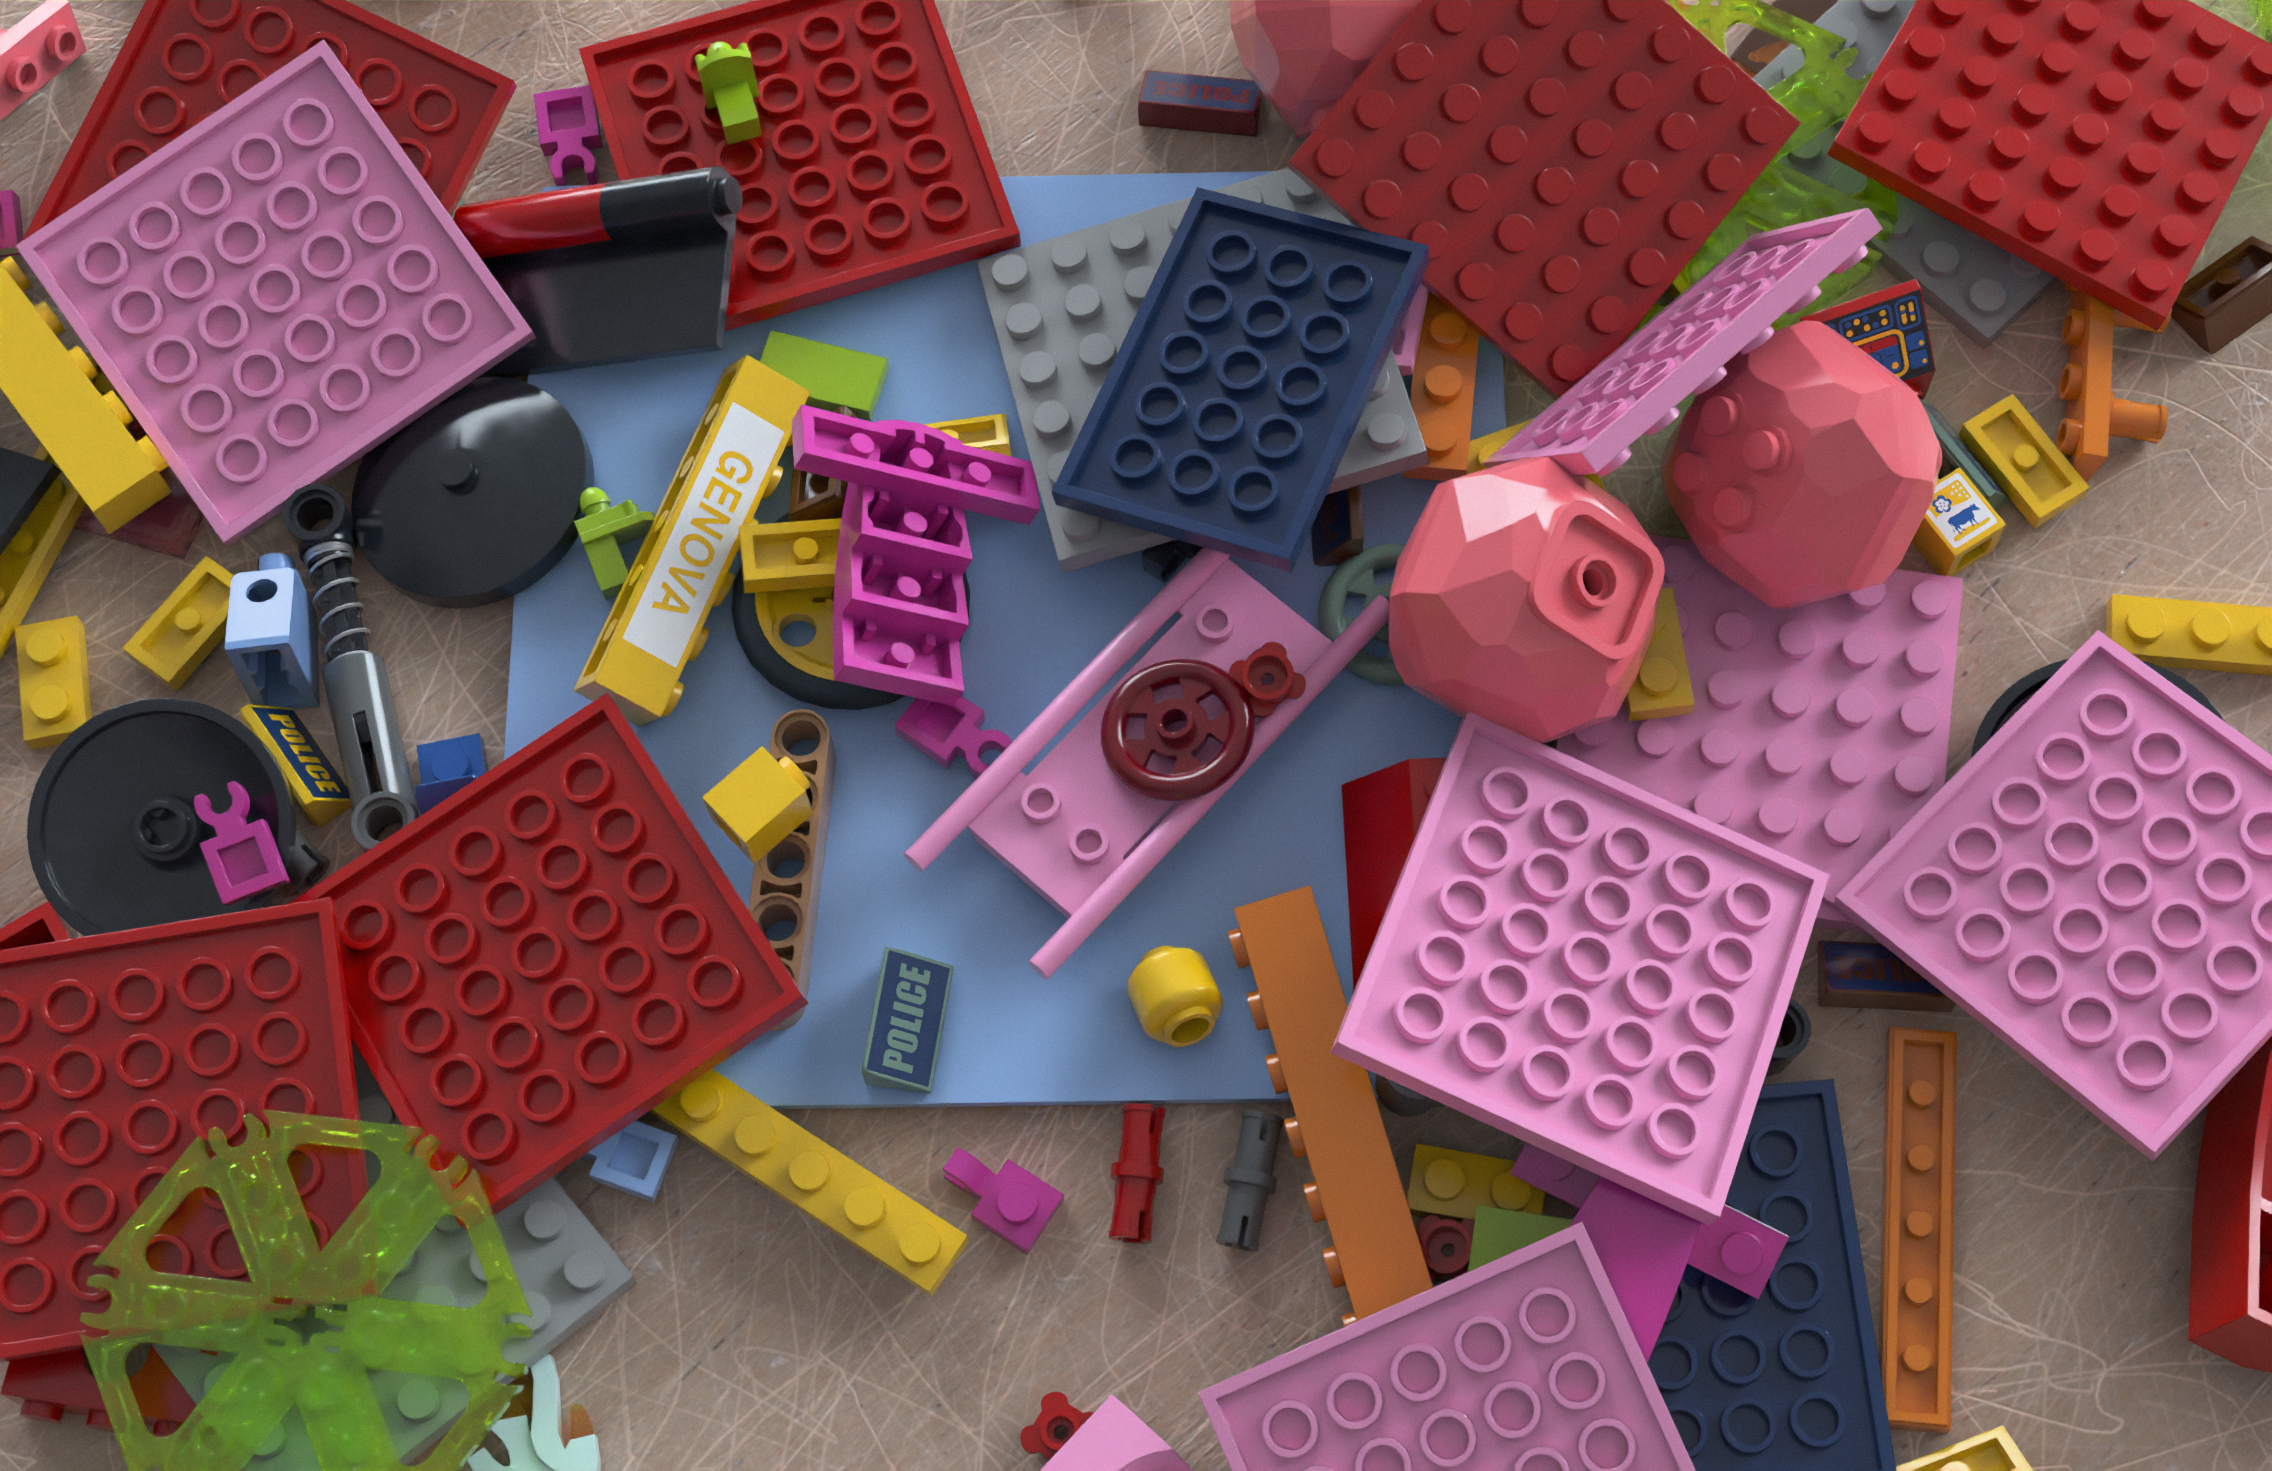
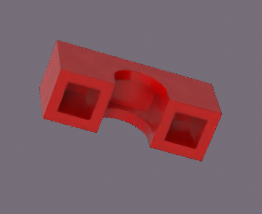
M165 1335L153 1336L152 1340L168 1344ZM207 1342L200 1352L217 1357L220 1344ZM105 1345L9 1361L0 1393L22 1406L20 1416L41 1422L60 1424L63 1414L71 1413L88 1416L87 1427L111 1433L126 1434L129 1423L154 1426L153 1437L176 1443L193 1444L195 1433L217 1436L215 1429L152 1345L142 1368L129 1379L114 1383L106 1382L101 1372V1358Z

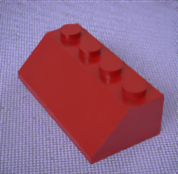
M1447 757L1408 759L1341 785L1353 993Z

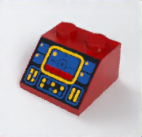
M1916 278L1800 318L1799 322L1804 320L1819 321L1832 328L1899 377L1916 392L1919 399H1925L1936 368L1922 290Z

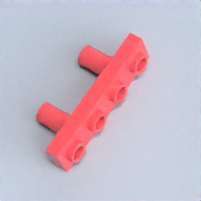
M47 0L10 30L0 29V121L87 51L69 1Z

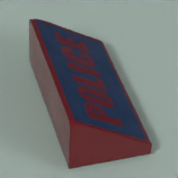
M1146 70L1138 101L1139 125L1256 137L1262 91L1254 80Z

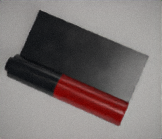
M713 166L460 205L455 211L453 221L536 336L535 339L479 377L509 378L723 350L737 213L740 212L742 207V191L738 181L730 176L725 168Z

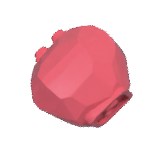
M1231 0V29L1243 67L1280 117L1293 130H1296V137L1308 138L1421 0Z
M1809 320L1774 330V334L1755 350L1747 354H1741L1739 351L1723 365L1727 370V374L1723 379L1707 391L1696 395L1668 440L1660 467L1663 493L1703 559L1772 608L1789 609L1884 583L1901 563L1933 500L1938 474L1942 465V450L1916 392L1899 377L1835 330L1819 321Z
M1524 457L1440 483L1435 487L1397 561L1389 596V647L1396 669L1407 686L1459 717L1464 718L1469 711L1542 744L1607 722L1616 716L1634 683L1654 633L1660 589L1665 574L1664 560L1658 548L1653 544L1627 505L1583 475L1572 474L1549 457Z

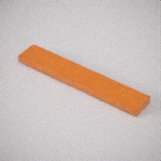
M1890 1026L1886 1032L1879 1365L1890 1429L1947 1434L1951 1430L1957 1032Z

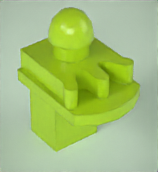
M725 42L711 44L707 50L706 57L702 54L694 57L707 109L717 108L727 145L762 136L758 114L753 101L754 97L760 95L747 44L741 43L737 49H732Z
M590 487L584 490L580 497V511L586 517L574 522L605 600L619 594L628 575L627 567L618 546L646 536L654 521L655 514L651 511H640L638 505L633 504L632 499L610 508L611 501L607 494L599 488Z

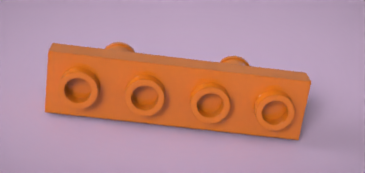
M2064 282L2065 290L2072 291V303L2065 316L2061 334L2062 343L2069 345V359L2062 370L2059 381V398L2066 400V416L2061 421L2057 432L2056 447L2087 483L2108 457L2109 436L2157 444L2165 433L2168 418L2166 406L2114 398L2113 392H2111L2114 326L2162 334L2163 329L2166 330L2170 322L2172 308L2165 321L2156 331Z

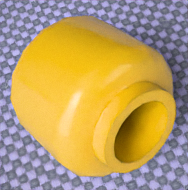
M1156 947L1142 957L1140 964L1135 967L1128 979L1127 994L1140 1024L1149 1038L1156 1041L1168 1043L1174 1047H1185L1195 1044L1212 1032L1215 1022L1222 1012L1223 996L1208 963L1200 952L1190 948Z

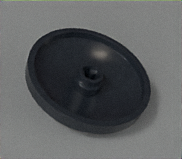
M477 377L364 455L355 478L351 503L353 528L359 546L367 560L385 581L400 593L420 603L443 608H471L509 598L530 587L551 571L566 555L579 536L574 521L586 517L580 511V497L584 490L594 487V466L589 445L584 434L568 411L547 392L516 379Z
M151 698L121 704L106 710L85 722L61 743L43 768L35 785L28 813L27 841L32 868L38 884L55 911L83 936L266 908L274 900L282 885L230 906L222 904L199 844L217 837V833L213 826L202 821L197 815L194 807V797L199 794L206 795L211 802L213 811L216 814H221L228 811L232 805V796L228 790L227 783L235 781L242 785L248 793L250 800L249 812L245 818L247 824L260 819L267 821L285 870L288 873L294 855L297 820L295 803L285 772L268 746L254 732L237 719L206 704L176 698Z

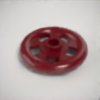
M1194 659L1166 660L1139 670L1123 682L1115 691L1103 714L1100 732L1101 747L1111 771L1124 785L1134 792L1162 801L1189 800L1216 790L1231 779L1240 769L1253 743L1255 719L1248 695L1238 681L1223 669ZM1181 685L1182 697L1170 698L1159 704L1155 703L1153 692L1167 686ZM1214 694L1222 702L1226 711L1216 718L1208 720L1205 710L1198 703ZM1129 718H1146L1144 725L1146 738L1126 739ZM1173 722H1187L1186 726L1178 732L1165 730ZM1208 738H1213L1222 744L1223 747L1215 758L1205 765L1194 756L1202 750ZM1156 753L1162 758L1176 761L1170 775L1156 773L1146 768L1152 754Z

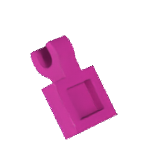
M957 1147L943 1167V1171L946 1172L944 1178L979 1200V1203L971 1213L972 1220L1026 1255L1029 1254L1064 1201L1063 1193L1007 1159L996 1175L974 1156Z

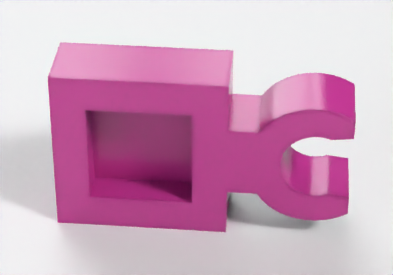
M590 85L535 93L534 102L539 142L544 156L553 155L550 161V170L556 186H566L565 175L573 167L584 168L589 184H597L599 171L594 156L589 149L603 147L599 115Z
M962 696L954 706L915 698L894 725L896 735L947 769L956 757L960 755L967 760L968 769L975 779L989 767L988 764L980 760L984 752L997 750L1003 753L1012 743L1011 739L999 730L987 729L981 731L979 728L985 721L984 710Z
M235 781L227 783L228 790L232 796V805L224 813L216 814L206 795L199 794L194 797V807L197 815L202 821L213 826L217 833V837L199 844L222 904L226 906L236 904L290 882L267 821L260 819L247 824L245 818L250 808L249 796L244 787Z

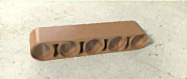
M798 709L782 715L775 723L771 734L769 753L777 762L784 756L788 757L807 777L811 786L806 790L809 801L812 802L813 814L754 864L749 911L765 935L771 925L778 921L788 920L797 924L794 933L790 937L782 941L769 940V942L807 999L836 769V750L829 727L824 718L814 711ZM812 739L819 742L814 752L808 755L796 756L789 753L793 745L800 740ZM797 859L804 862L803 869L792 878L782 879L773 875L776 867L785 860ZM806 1006L770 1030H786L795 1025L803 1016Z

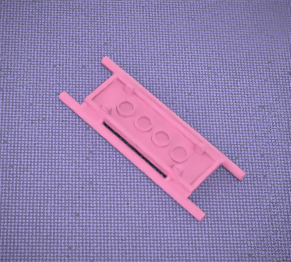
M1203 547L904 853V856L915 868L923 872L967 828L975 836V840L1068 919L1028 961L1030 966L1040 976L1048 980L1389 621V601L1380 595L1376 596L1332 642L1229 559L1231 555ZM1176 613L1180 619L1027 776L1023 774L1021 770L1162 625ZM1278 642L1286 648V657L1290 660L1294 672L1304 676L1306 688L1300 698L1284 700L1274 706L1273 713L1268 717L1259 718L1254 716V738L1245 762L1231 779L1206 795L1183 801H1162L1145 797L1124 785L1114 775L1105 760L1101 747L1100 732L1106 706L1123 682L1147 666L1172 659H1194L1213 664L1229 673L1230 667L1235 661H1246L1251 654L1261 650L1265 643ZM1265 674L1261 678V682L1264 685H1270L1274 681L1273 677L1269 674ZM1171 685L1153 692L1155 703L1159 704L1170 698L1182 697L1183 693L1181 685ZM1214 694L1198 703L1205 710L1208 720H1212L1226 711L1222 702ZM1129 718L1126 739L1146 738L1144 733L1146 718ZM1173 722L1165 730L1178 732L1186 726L1187 722ZM1208 738L1202 750L1194 757L1206 765L1215 758L1223 745L1213 738ZM1154 753L1146 768L1156 773L1170 775L1176 761L1162 758Z

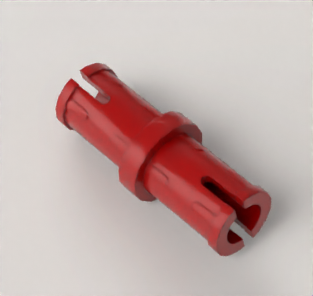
M1129 1103L1123 1105L1124 1114L1118 1162L1112 1163L1110 1175L1111 1179L1116 1181L1111 1230H1109V1239L1119 1241L1122 1237V1242L1149 1244L1152 1242L1151 1232L1156 1186L1163 1184L1164 1169L1159 1167L1161 1135L1166 1109L1162 1107H1154V1111H1152L1153 1105Z

